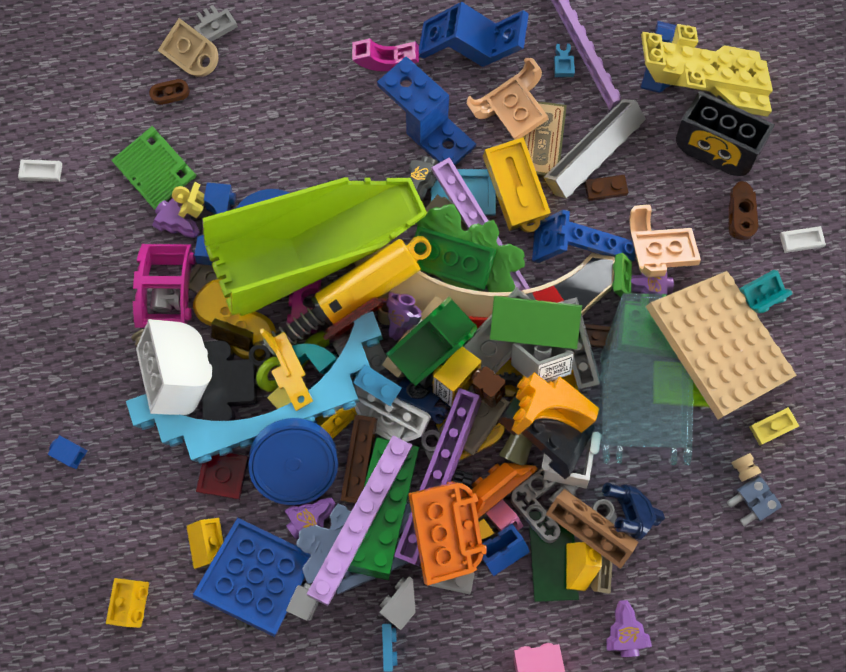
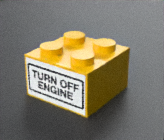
M462 346L447 359L443 366L440 365L434 370L433 393L452 407L458 389L468 390L473 383L471 377L476 370L481 369L482 361Z

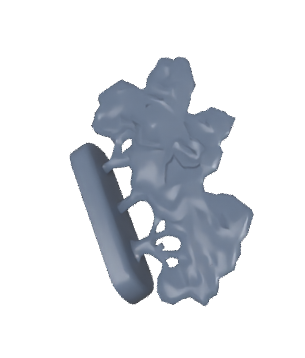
M338 503L331 512L330 529L314 525L303 528L299 532L297 547L311 555L302 568L304 577L309 584L313 583L351 513L344 505ZM409 503L406 505L400 533L404 531L411 513ZM394 557L391 571L409 562ZM346 571V578L342 579L336 590L337 595L375 579V577L358 573L352 575L351 572Z

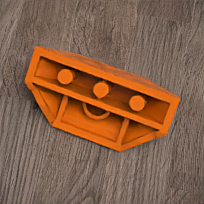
M497 463L488 471L489 476L484 480L482 477L477 479L472 484V492L476 493L478 501L475 502L478 519L533 475L538 468L533 465H519L515 463H503L500 466Z

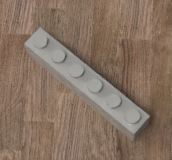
M622 99L543 177L555 196L563 198L571 196L574 190L581 183L585 182L588 176L598 169L601 163L611 156L614 150L624 143L646 120L636 100Z

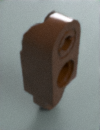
M744 181L736 183L730 191L728 219L730 236L741 240L751 239L759 226L756 191L753 192L750 184ZM739 207L743 208L746 212H742Z

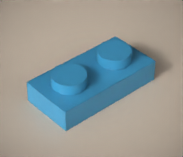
M365 364L353 381L355 385L391 406L402 389Z
M392 623L382 624L384 672L393 671V666H397V651L393 652L392 642H397L396 628H392Z

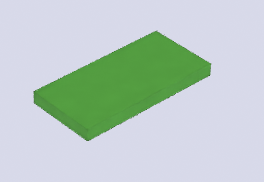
M494 296L490 340L577 349L582 305Z

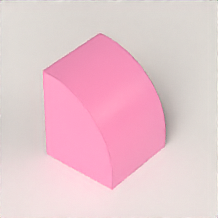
M503 500L486 512V515L499 532L512 523L518 531L523 527L518 515Z

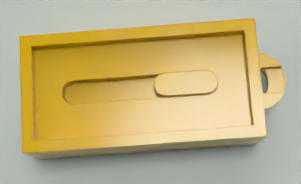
M524 137L485 149L483 159L509 231L520 227L527 233L536 231L540 226V221L547 218L551 212Z

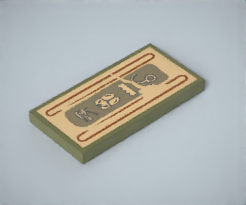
M537 101L548 115L549 120L525 135L524 140L537 176L543 178L561 160L567 105Z

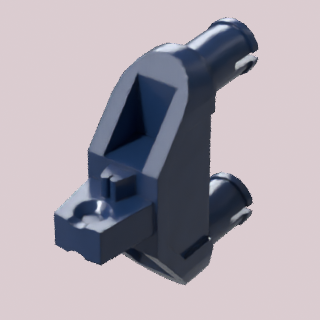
M609 482L603 485V496L618 499L626 518L618 517L615 520L614 528H616L617 532L627 533L634 539L641 540L653 525L658 526L665 519L663 511L652 507L650 500L636 487L627 484L618 486Z

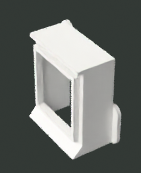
M592 432L591 438L585 446L587 454L583 475L571 473L567 479L562 478L548 465L552 460L544 453L542 469L545 473L543 480L587 488L590 480L593 455L599 452L601 434L599 432Z

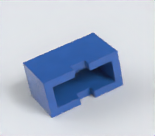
M513 523L498 533L499 536L493 540L490 538L482 543L486 545V554H483L482 560L493 576L530 552L526 542Z

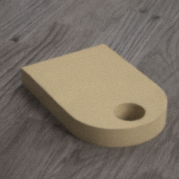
M178 18L158 49L160 53L195 77L209 75L218 63L216 46L180 18ZM209 57V65L207 67H203V60Z

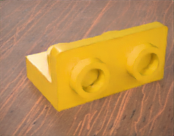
M114 578L106 624L140 628L144 618L149 582Z

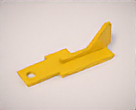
M264 328L261 329L260 333L273 349L281 366L271 372L279 389L285 388L295 410L298 411L313 402L302 379L306 374L285 332L273 338L271 333ZM300 396H304V402L302 403L298 402Z

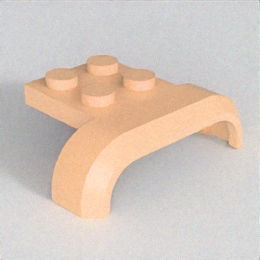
M525 58L523 69L489 94L477 100L469 96L466 103L478 119H486L496 114L514 140L524 137L549 120L548 115L529 92L536 86L542 75L541 68L533 58Z
M639 205L632 208L630 212L631 237L639 269L647 278L665 276L667 267L700 264L701 259L692 228L651 231V206Z

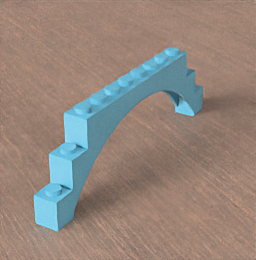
M372 311L353 318L354 326L342 353L323 378L308 390L313 402L298 411L295 410L291 402L270 413L248 419L210 421L180 414H150L147 396L144 394L126 401L133 426L145 430L154 427V423H156L162 443L170 444L172 447L182 444L184 439L191 460L198 461L201 464L212 460L211 456L216 454L220 456L227 455L233 452L232 449L235 447L246 448L251 446L256 436L265 427L276 421L288 418H301L315 422V418L322 415L323 418L330 417L336 414V410L341 408L344 410L356 407V403L360 402L352 377L358 375L364 364L370 367L363 347L366 345L367 347L376 346L380 343V340H383L374 313ZM304 396L299 397V403L304 402Z

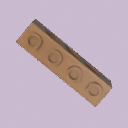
M565 489L557 496L546 513L547 516L620 569L639 543L627 533L617 532L612 522Z

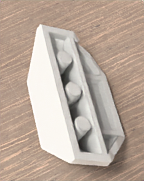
M355 385L360 402L356 403V412L358 415L378 418L375 433L387 440L395 436L406 442L423 436L431 418L427 412L398 398H395L391 406Z

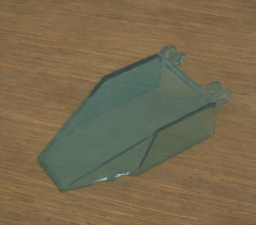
M622 294L600 356L599 433L601 434L600 444L602 446L604 463H608L610 460L609 446H617V463H622V446L671 447V465H676L677 462L676 447L684 448V465H690L693 380L646 308L649 303L663 298L667 294Z

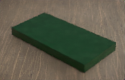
M539 511L529 512V516L532 520L536 521L541 518V513ZM544 519L543 523L538 525V527L541 528L543 525L546 528L545 535L554 536L555 530L553 528L549 530L545 526L547 520ZM558 524L560 535L553 543L544 542L529 525L534 602L579 600L578 590L566 589L567 544L575 543L574 534Z

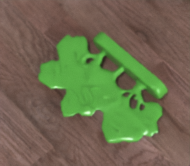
M447 204L441 208L435 207L430 209L427 215L417 222L419 227L496 249V255L486 284L488 291L512 292L515 289L510 272H516L524 268L525 261L523 258L525 255L522 249L512 244L497 245L496 241L499 230L494 220L487 221L484 225L479 223L472 224L468 231H464L461 228V217L455 205ZM437 276L447 284L473 291H482L479 288Z

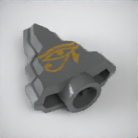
M422 156L421 161L411 160L409 166L411 173L409 178H411L421 200L425 197L427 190L432 188L437 180L431 168L437 165L438 161L428 156Z

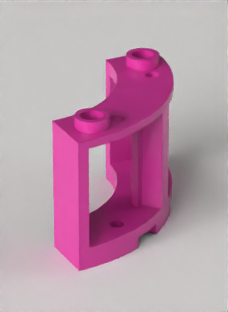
M141 245L137 256V263H139L138 271L134 272L133 289H137L135 301H133L135 328H145L148 319L185 324L188 323V320H191L192 310L188 306L189 280L192 265L196 262L195 252H192L191 245ZM152 265H183L181 276H149ZM147 288L180 289L181 314H148Z

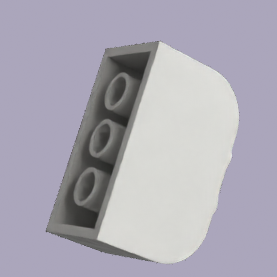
M148 319L136 351L150 414H190L196 409L212 377V365L209 364L208 352L204 347L203 339L196 329L185 323Z

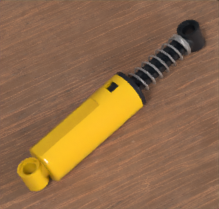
M422 236L414 237L408 245H405L402 239L396 240L311 296L315 307L311 310L307 308L308 312L304 315L300 313L301 317L298 319L293 317L294 321L290 324L286 322L287 326L284 328L279 327L280 330L278 332L272 331L273 338L285 332L290 343L296 344L298 338L303 339L304 334H310L312 329L317 330L318 325H324L325 321L331 328H334L419 272L420 266L417 261L427 258L431 253L429 241ZM419 242L426 245V249L422 253L414 251L415 245ZM264 337L262 341L255 342L249 352L250 361L257 366H261L267 359L276 356ZM263 349L266 356L258 357L255 350Z

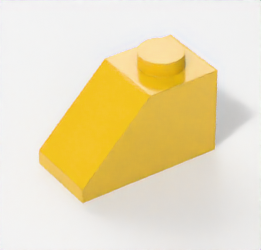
M585 542L567 544L566 589L586 591L602 567V555Z

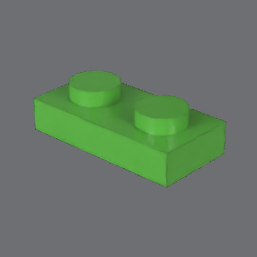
M624 253L615 254L613 290L623 300L631 299L632 262Z

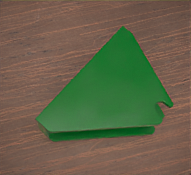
M449 296L385 355L416 386L459 350L465 342L471 339L478 327Z

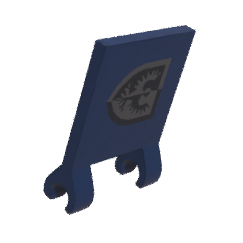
M404 377L398 385L402 389L396 398L427 412L436 423H443L444 418L440 417L439 414L445 416L447 410L443 407H435L441 398L433 393V386L424 388L419 383L414 386ZM442 400V402H443L447 407L451 408V406H449L446 402H444V401Z

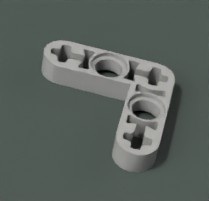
M541 468L513 491L511 503L544 542L553 543L560 535V527L552 518L546 515L547 511L537 499L558 482L543 480L545 471ZM534 480H539L543 483V489L534 490L531 483ZM517 494H519L520 496H526L524 501L527 505H529L530 502L532 503V505H530L526 511L523 510L526 507L524 502L516 501ZM531 510H538L541 513V518L536 521L532 520L529 512ZM544 519L547 520L545 526L549 530L552 528L555 530L554 536L545 535L546 528L543 525L541 528L538 527V525L543 523Z

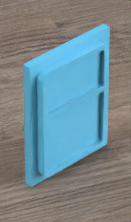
M457 169L485 216H495L496 194L488 170ZM436 180L430 191L431 201L437 194L449 200L440 183Z

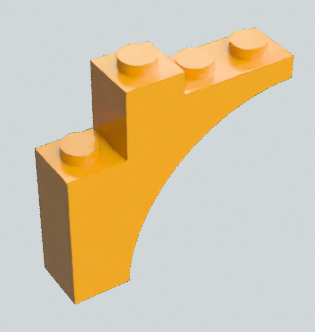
M534 372L528 378L526 376L523 377L517 385L519 390L516 398L520 400V409L513 417L515 422L511 430L518 435L536 419L558 420L572 426L581 433L596 421L599 408L560 376L553 382L550 380L547 383Z

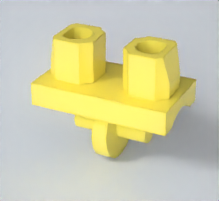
M194 182L191 192L183 186L174 188L172 192V198L176 202L182 203L178 215L183 218L188 213L197 219L203 210L202 205L204 204L205 194L198 191L200 184Z

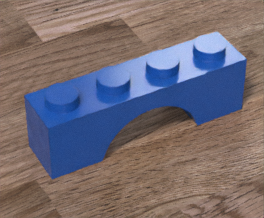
M207 182L204 195L206 210L214 215L231 210V206L235 205L236 193H233L231 185ZM203 235L198 236L194 254L196 262L200 265L212 266L213 262L210 261L205 249Z

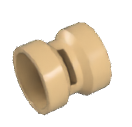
M751 453L731 462L733 467L738 470L739 478L742 482L761 473L759 467L753 463L754 458Z

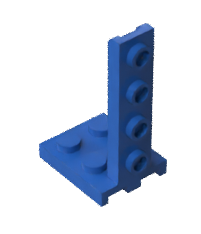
M561 210L541 220L540 226L534 231L532 262L541 263L566 252L568 245L614 257L615 254L624 253L631 262L635 261V249L632 240L570 222V211Z

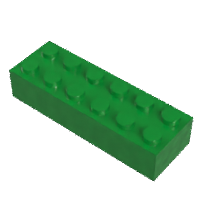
M376 438L365 485L390 440ZM412 445L408 457L347 571L389 581L419 447Z

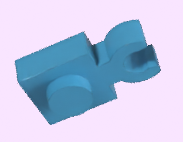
M560 44L556 46L555 53L557 56H554V77H574L575 75L574 56H568L571 50L570 44H567L565 51L560 49Z

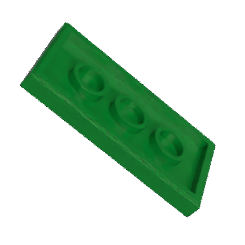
M417 226L414 237H425L431 245L430 255L423 260L417 261L421 271L485 290L496 255V249ZM422 242L417 243L414 247V251L417 253H422L426 249V245Z

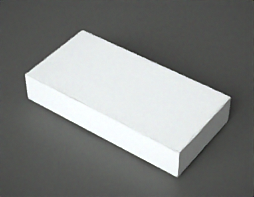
M21 160L18 179L22 181L60 182L62 162Z
M821 226L780 233L784 253L826 246Z

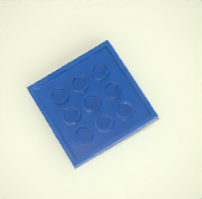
M237 518L193 593V598L275 637L287 614L286 609L297 586L302 585L305 579L302 568L311 555L303 552L296 545Z

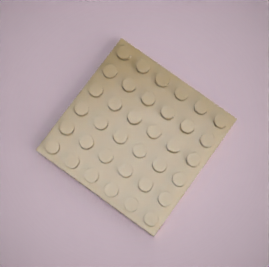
M727 271L655 300L646 306L717 419L726 416L797 376L792 366L781 353L780 348L769 335L768 330L759 320L757 313L749 307L745 295L740 292L733 277Z

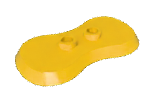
M218 279L212 280L203 286L194 298V313L206 325L211 326V323L216 318L253 332V344L263 340V336L260 333V330L263 328L271 333V335H273L272 331L276 333L272 321L261 313L255 311L240 316V313L232 315L226 302L228 298L224 297L219 284L220 280ZM230 345L237 356L249 359V352ZM256 349L255 353L260 357L265 351L263 349Z

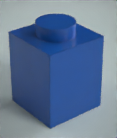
M59 435L51 443L48 455L69 467L77 469L88 450Z

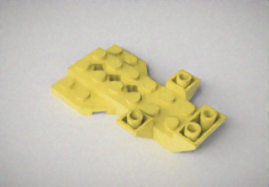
M677 24L672 43L662 42V35L642 32L641 38L645 65L655 82L709 91L716 97L720 95L728 104L751 114L768 117L772 112L769 95L773 90L767 62L761 60L759 52L730 46H723L716 52L695 48L698 43L696 27Z

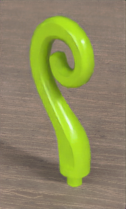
M319 331L309 337L304 344H315L325 348L329 346V340L333 339L334 335L331 331L326 333ZM277 356L267 359L260 366L256 375L258 386L267 392H274L279 387L276 380H268L269 371L275 366H281ZM306 361V362L302 365V368L305 367V365L307 364L308 361Z

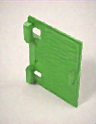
M153 126L111 160L154 210H156L159 203L164 200L168 201L172 197L174 188L178 186L184 187L197 176ZM150 137L155 140L152 146L147 141ZM179 170L185 174L183 178L176 174Z

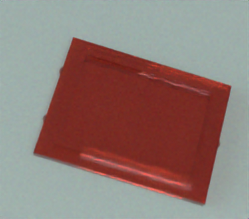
M372 298L327 328V334L323 338L325 340L337 338L352 328L354 321L372 311L375 313L387 305L388 298Z

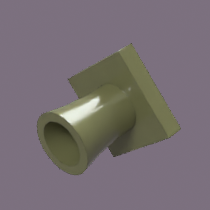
M511 433L498 455L519 465H527L533 443L523 434H516L514 436Z

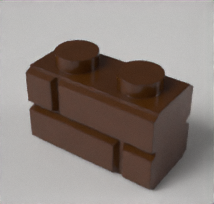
M487 366L483 367L482 370H476L471 377L474 393L480 395L481 400H484L491 408L496 407L506 394L505 380L498 374L495 375L494 371Z

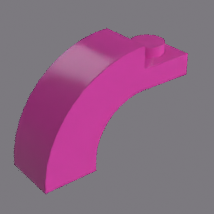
M370 38L352 42V60L370 70L390 71L406 56L413 63H419V45L416 41L398 46H382L376 44Z

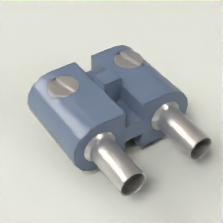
M759 475L738 488V494L727 501L730 508L741 501H744L749 507L751 513L740 519L743 526H746L755 519L760 522L782 507L776 496L771 493L770 488Z

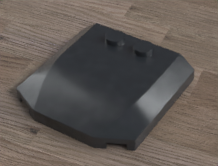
M518 390L498 420L514 436L516 433L511 430L515 422L513 417L520 409V400L516 398ZM542 418L534 420L521 434L552 460L548 465L562 478L567 479L574 470L595 426L592 424L581 433L561 421Z

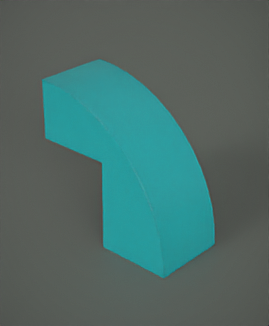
M297 344L292 346L301 366L310 359L317 370L324 375L338 359L335 354L315 344Z

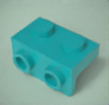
M772 270L739 288L740 292L745 295L749 307L757 313L768 311L769 307L786 301L787 297L793 294L791 290L785 289L778 270Z

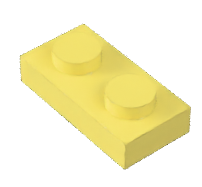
M789 407L749 426L759 445L799 427Z

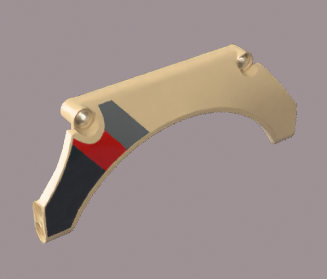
M386 244L375 253L354 262L357 267L390 244ZM592 253L579 266L557 280L521 291L531 300L556 303L577 297L579 305H582L581 313L583 316L596 302L611 291L615 257ZM419 271L376 299L379 300L378 320L384 325H390L388 312L384 311H389L387 299L388 294L391 292L412 296L415 299L414 305L422 312L435 296L443 301L450 296L467 316L489 317L493 312L494 296L508 297L512 292H483L459 288L441 282Z

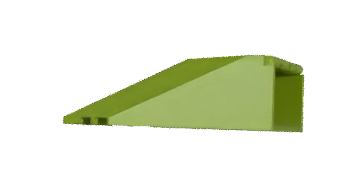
M344 177L202 218L203 238L209 259L213 262L212 266L216 277L220 280L219 284L225 298H228L226 302L231 314L240 313V316L255 312L375 253L424 218L427 212L411 178H387L386 181H371L370 178H365L364 181H349L348 177Z

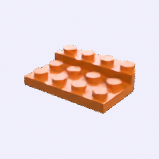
M453 481L447 482L444 485L408 493L424 584L428 586L476 571V567L480 564L483 554H486V545L482 544L475 502L478 501L476 493L472 492L468 486Z

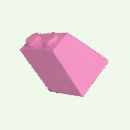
M546 643L536 648L524 646L514 650L516 672H565L559 644Z

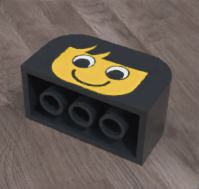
M699 91L681 120L676 135V143L684 153L727 174L744 176L750 172L775 124Z

